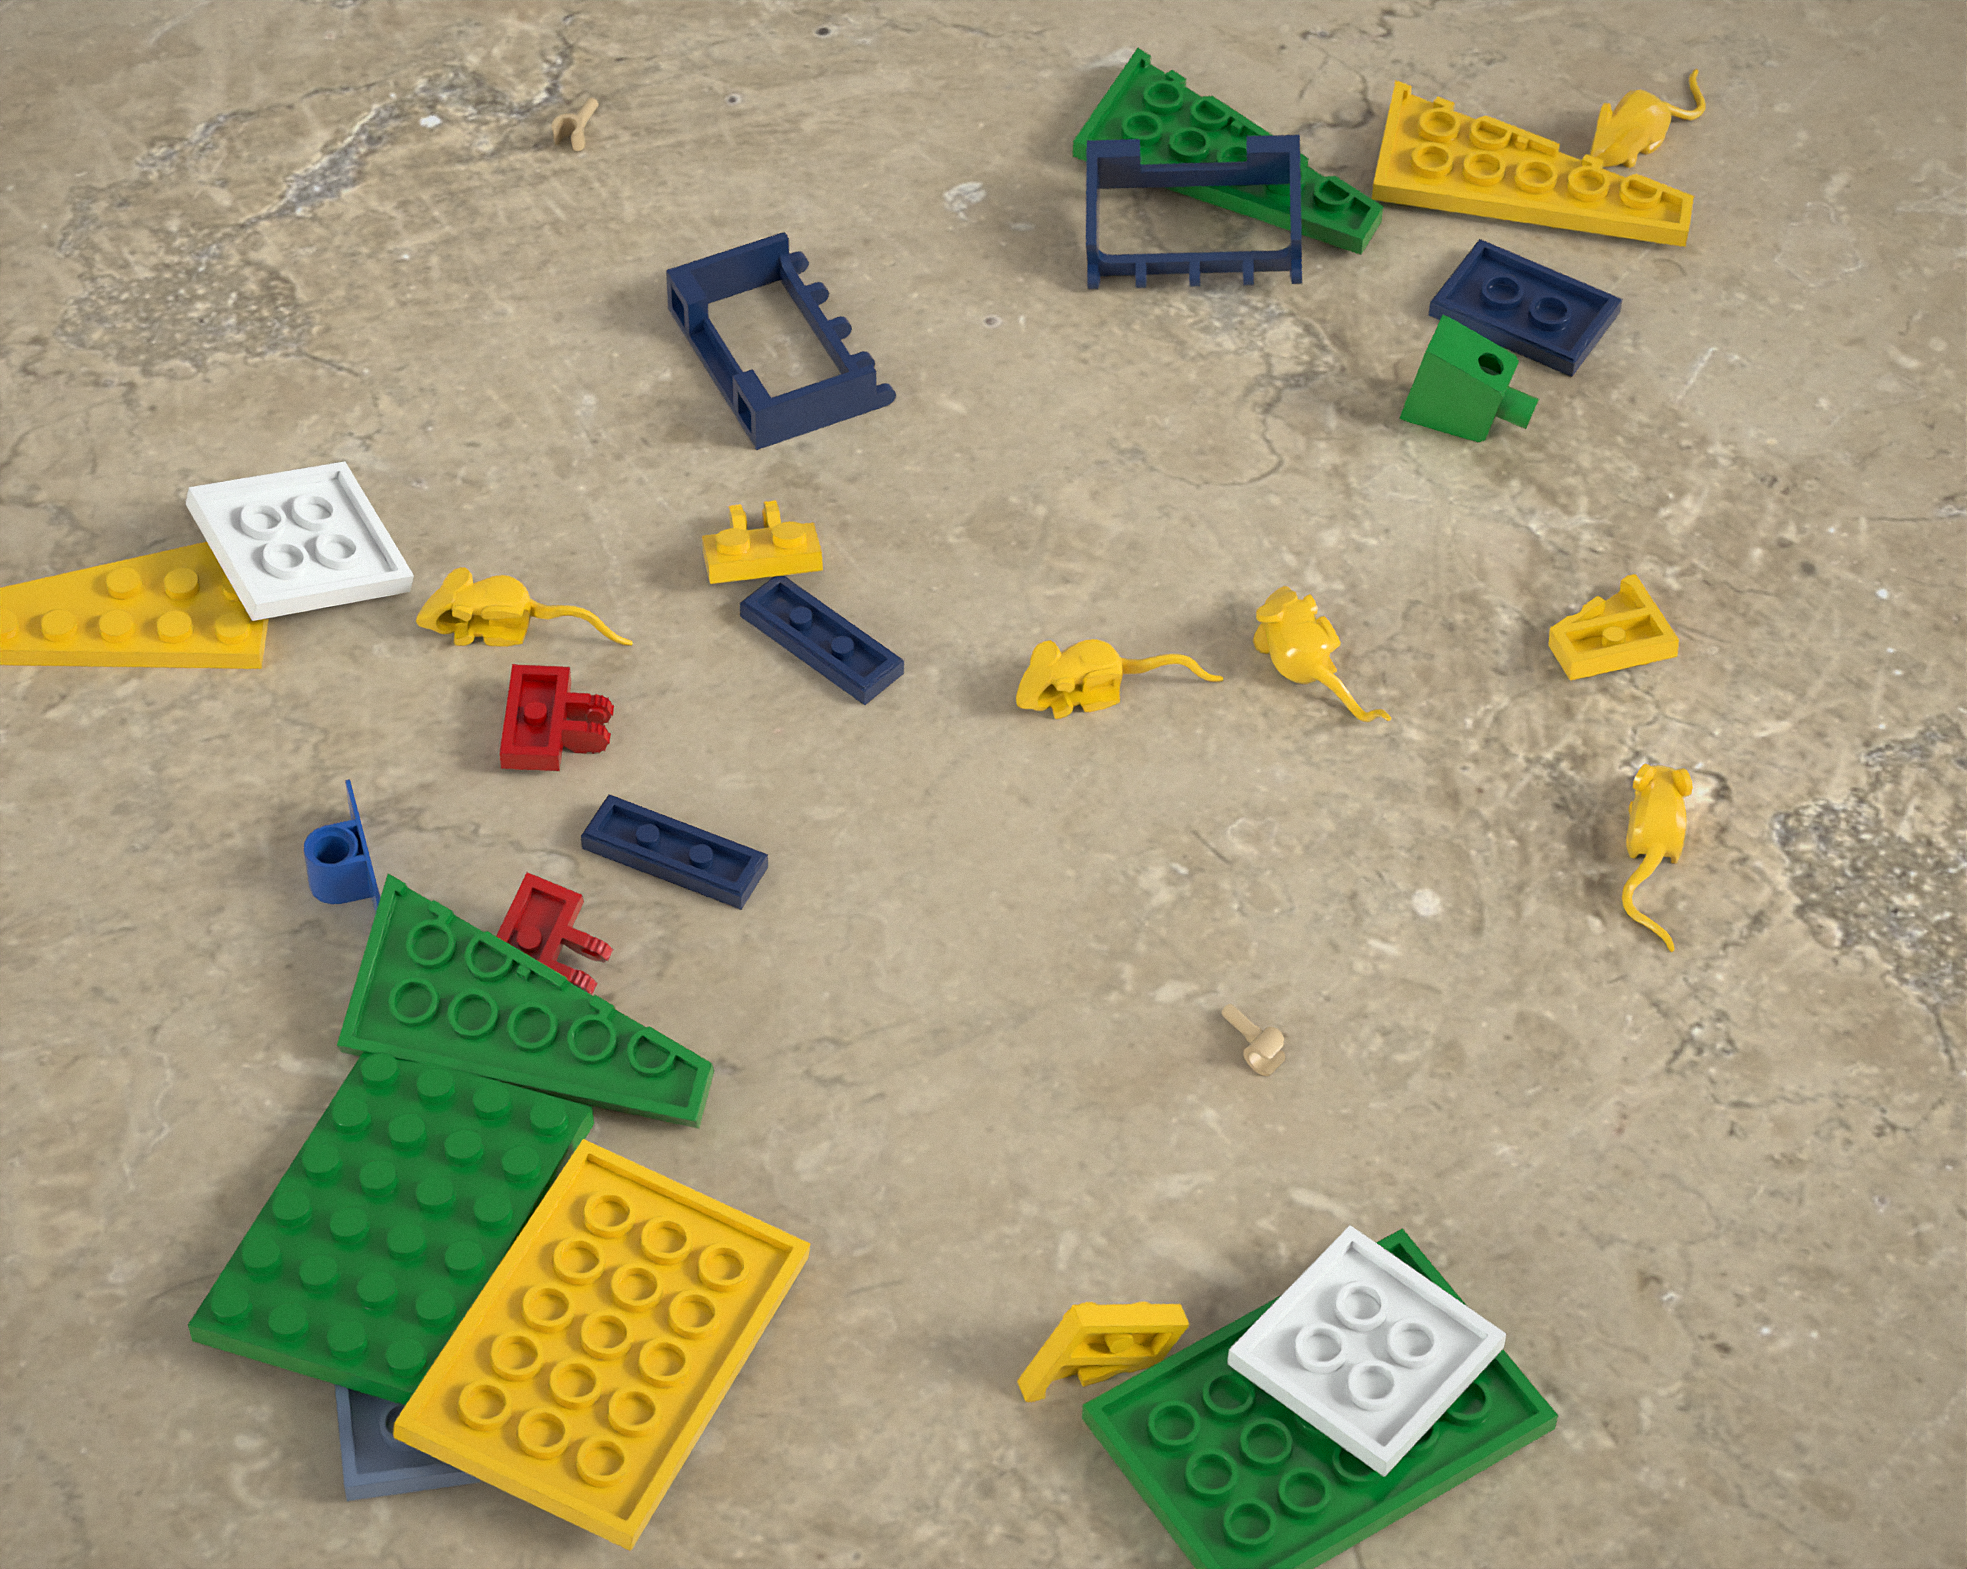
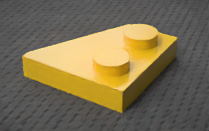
M1631 574L1621 579L1620 591L1606 601L1596 596L1583 605L1579 613L1567 616L1552 626L1549 630L1548 646L1571 681L1677 657L1679 638L1638 576Z
M1144 1301L1133 1304H1097L1095 1302L1073 1304L1019 1377L1017 1383L1025 1402H1036L1045 1399L1046 1389L1052 1381L1077 1374L1082 1387L1108 1380L1120 1373H1132L1152 1367L1166 1357L1190 1324L1181 1304H1151Z

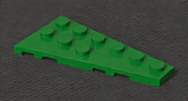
M1137 48L1073 140L1072 157L1087 162L1088 140L1140 139L1142 164L1247 162L1246 136H1269L1272 134L1214 96L1201 97L1186 87L1185 77L1174 70L1164 73L1151 64V55ZM1300 153L1302 235L1362 255L1382 222L1383 206L1336 175L1324 177L1308 166L1309 158ZM1290 184L1163 187L1291 231Z
M389 873L387 874L337 1042V1046L342 1053L360 1056L362 1052L370 1054L388 1053L396 1059L418 1063H435L580 1104L700 1128L715 1071L710 1061L652 1027L643 1026L616 1010L615 1006L595 994L592 996L568 982L566 977L490 932L481 931L454 915L453 911L435 900L430 901L408 888L406 883Z

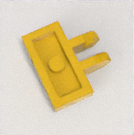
M777 500L764 501L762 521L765 528L747 530V518L742 504L730 505V528L722 530L718 534L702 535L703 556L710 584L823 571L822 550L814 522L801 524L789 521L781 523Z

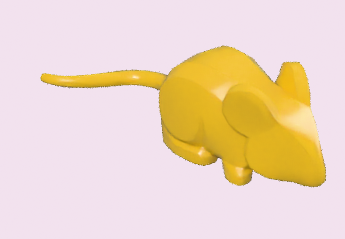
M1698 69L1692 71L1689 79L1690 88L1696 101V108L1692 111L1675 107L1642 89L1630 90L1626 93L1614 111H1612L1610 103L1604 102L1598 115L1597 129L1590 148V156L1603 160V167H1612L1623 163L1625 167L1632 168L1636 164L1639 152L1647 155L1661 146L1670 125L1671 115L1684 120H1694L1700 117L1705 111L1706 103L1696 82Z
M464 567L454 569L447 575L441 587L431 595L416 618V624L422 628L431 629L440 634L454 633V643L457 646L469 645L475 637H483L485 644L489 646L507 647L523 644L531 616L547 620L561 616L582 618L613 642L632 646L631 640L614 633L591 611L577 606H548L538 603L530 598L523 583L511 576L497 575L473 582L472 573Z
M1282 586L1266 599L1265 604L1257 608L1256 620L1262 623L1254 633V646L1260 653H1270L1274 666L1285 678L1298 684H1309L1315 681L1321 682L1335 693L1357 719L1363 722H1371L1378 717H1382L1386 721L1392 719L1383 709L1365 712L1353 699L1342 681L1334 675L1337 672V668L1329 655L1340 646L1341 642L1335 629L1324 615L1318 619L1315 617L1318 610L1311 594L1304 596L1301 600L1298 599L1296 591L1291 590L1288 586Z
M1049 640L1037 644L1032 651L1030 665L1023 674L1017 689L1016 703L1022 709L1043 711L1050 707L1052 708L1054 718L1062 719L1072 713L1073 706L1081 705L1084 712H1094L1120 703V685L1123 674H1140L1164 665L1181 664L1188 667L1205 681L1220 682L1223 681V677L1209 674L1195 660L1183 654H1163L1144 659H1126L1120 657L1118 652L1109 643L1102 640H1084L1074 643L1060 651L1055 642Z
M1645 763L1640 767L1633 781V789L1636 790V796L1634 801L1630 802L1628 808L1630 818L1626 836V847L1630 858L1635 859L1638 854H1646V857L1626 881L1621 898L1627 914L1661 937L1669 951L1673 952L1675 950L1674 943L1668 932L1635 908L1632 895L1635 888L1653 873L1663 857H1670L1671 863L1674 864L1679 860L1684 847L1687 828L1684 797L1692 794L1693 785L1690 774L1685 768L1674 769L1663 765L1650 766Z

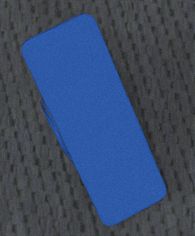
M348 779L345 780L351 820L317 828L307 836L304 842V857L309 888L315 898L327 904H343L372 898L376 914L380 893L351 781Z

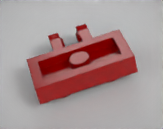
M512 664L499 753L501 769L560 771L563 746L574 753L587 754V752H591L592 754H600L610 744L611 733L605 728L604 723H609L611 716H613L614 705H612L609 697L606 698L603 695L570 692V667Z
M526 872L496 937L567 978L568 982L591 995L598 983L589 974L557 962L563 946L565 945L575 953L590 960L603 963L609 960L614 950L603 940L573 928L575 920L584 904L582 894Z

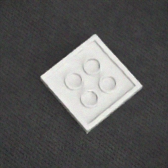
M345 461L188 488L186 506L252 621L408 593L411 590L414 578L413 573Z
M1350 1225L1229 1349L1227 1364L1385 1477L1504 1348L1506 1333Z

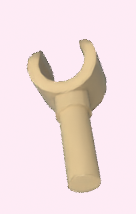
M588 98L576 115L569 113L561 114L553 120L551 128L556 146L560 145L564 137L571 136L573 150L582 151L585 148L586 141L583 129L599 105L596 99Z
M1228 1004L1223 1008L1222 1016L1244 1035L1250 1043L1243 1053L1248 1065L1258 1074L1270 1076L1285 1061V1054L1280 1050L1284 1046L1282 1032L1275 1027H1267L1262 1030L1259 1026L1254 1025L1233 1004Z

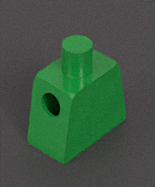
M1442 315L1425 351L1399 419L1479 443L1486 440L1496 417L1526 429L1539 399L1509 386L1519 364L1516 355L1454 319Z

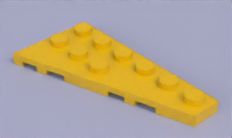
M1395 80L1373 182L1372 200L1686 247L1694 200L1693 195L1637 173L1627 177L1620 176L1603 169L1604 161L1585 154L1583 159L1579 160L1559 152L1560 144L1487 115L1477 119L1454 111V102L1438 96L1433 102L1412 95V86Z
M206 541L0 587V665L262 669L269 618L251 620Z

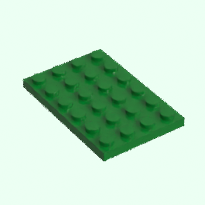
M362 1052L189 1322L188 1328L192 1341L406 1406L581 1141L586 1139L594 1125L592 1107L435 1063H418L396 1059L391 1054L383 1052L374 1054Z
M1403 1228L1376 1242V1244L1466 1305ZM1282 1295L1104 1392L1082 1406L1083 1421L1195 1569H1315L1556 1428L1558 1414L1504 1349H1502L1390 1472L1383 1477L1227 1364L1229 1349Z

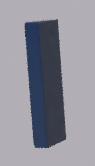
M784 575L772 577L740 602V617L863 705L869 703L904 674V660Z
M608 794L581 835L582 849L740 910H742L768 869V854L610 794Z

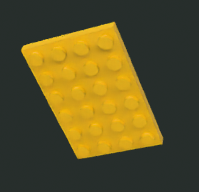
M583 1139L394 1422L393 1438L631 1551L806 1263L811 1243Z

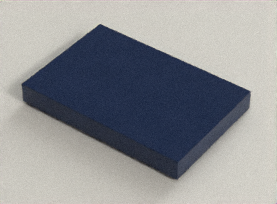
M1479 239L1430 301L1428 315L1438 320L1441 319L1442 315L1448 316L1505 349L1573 377L1620 314L1623 299Z

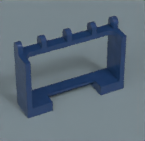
M1300 135L1246 136L1247 162L1142 164L1140 139L1088 140L1086 162L1088 290H1099L1100 276L1135 275L1136 289L1147 288V275L1189 274V286L1200 287V274L1243 272V286H1254V272L1290 271L1289 275L1292 285L1302 284ZM1290 184L1291 243L1284 249L1271 251L1116 255L1106 254L1099 250L1100 189Z
M785 232L666 270L668 310L756 450L886 407L896 399V392L890 384L883 383L877 385V371L874 368L875 361L869 352L862 351L850 355L841 340L848 337L852 332L851 324L844 316L827 320L818 305L828 299L829 291L822 282H815L805 286L798 274L803 273L808 268L809 261L801 251L789 252V238ZM781 281L841 374L771 398L753 369L745 372L742 371L709 319L708 304Z

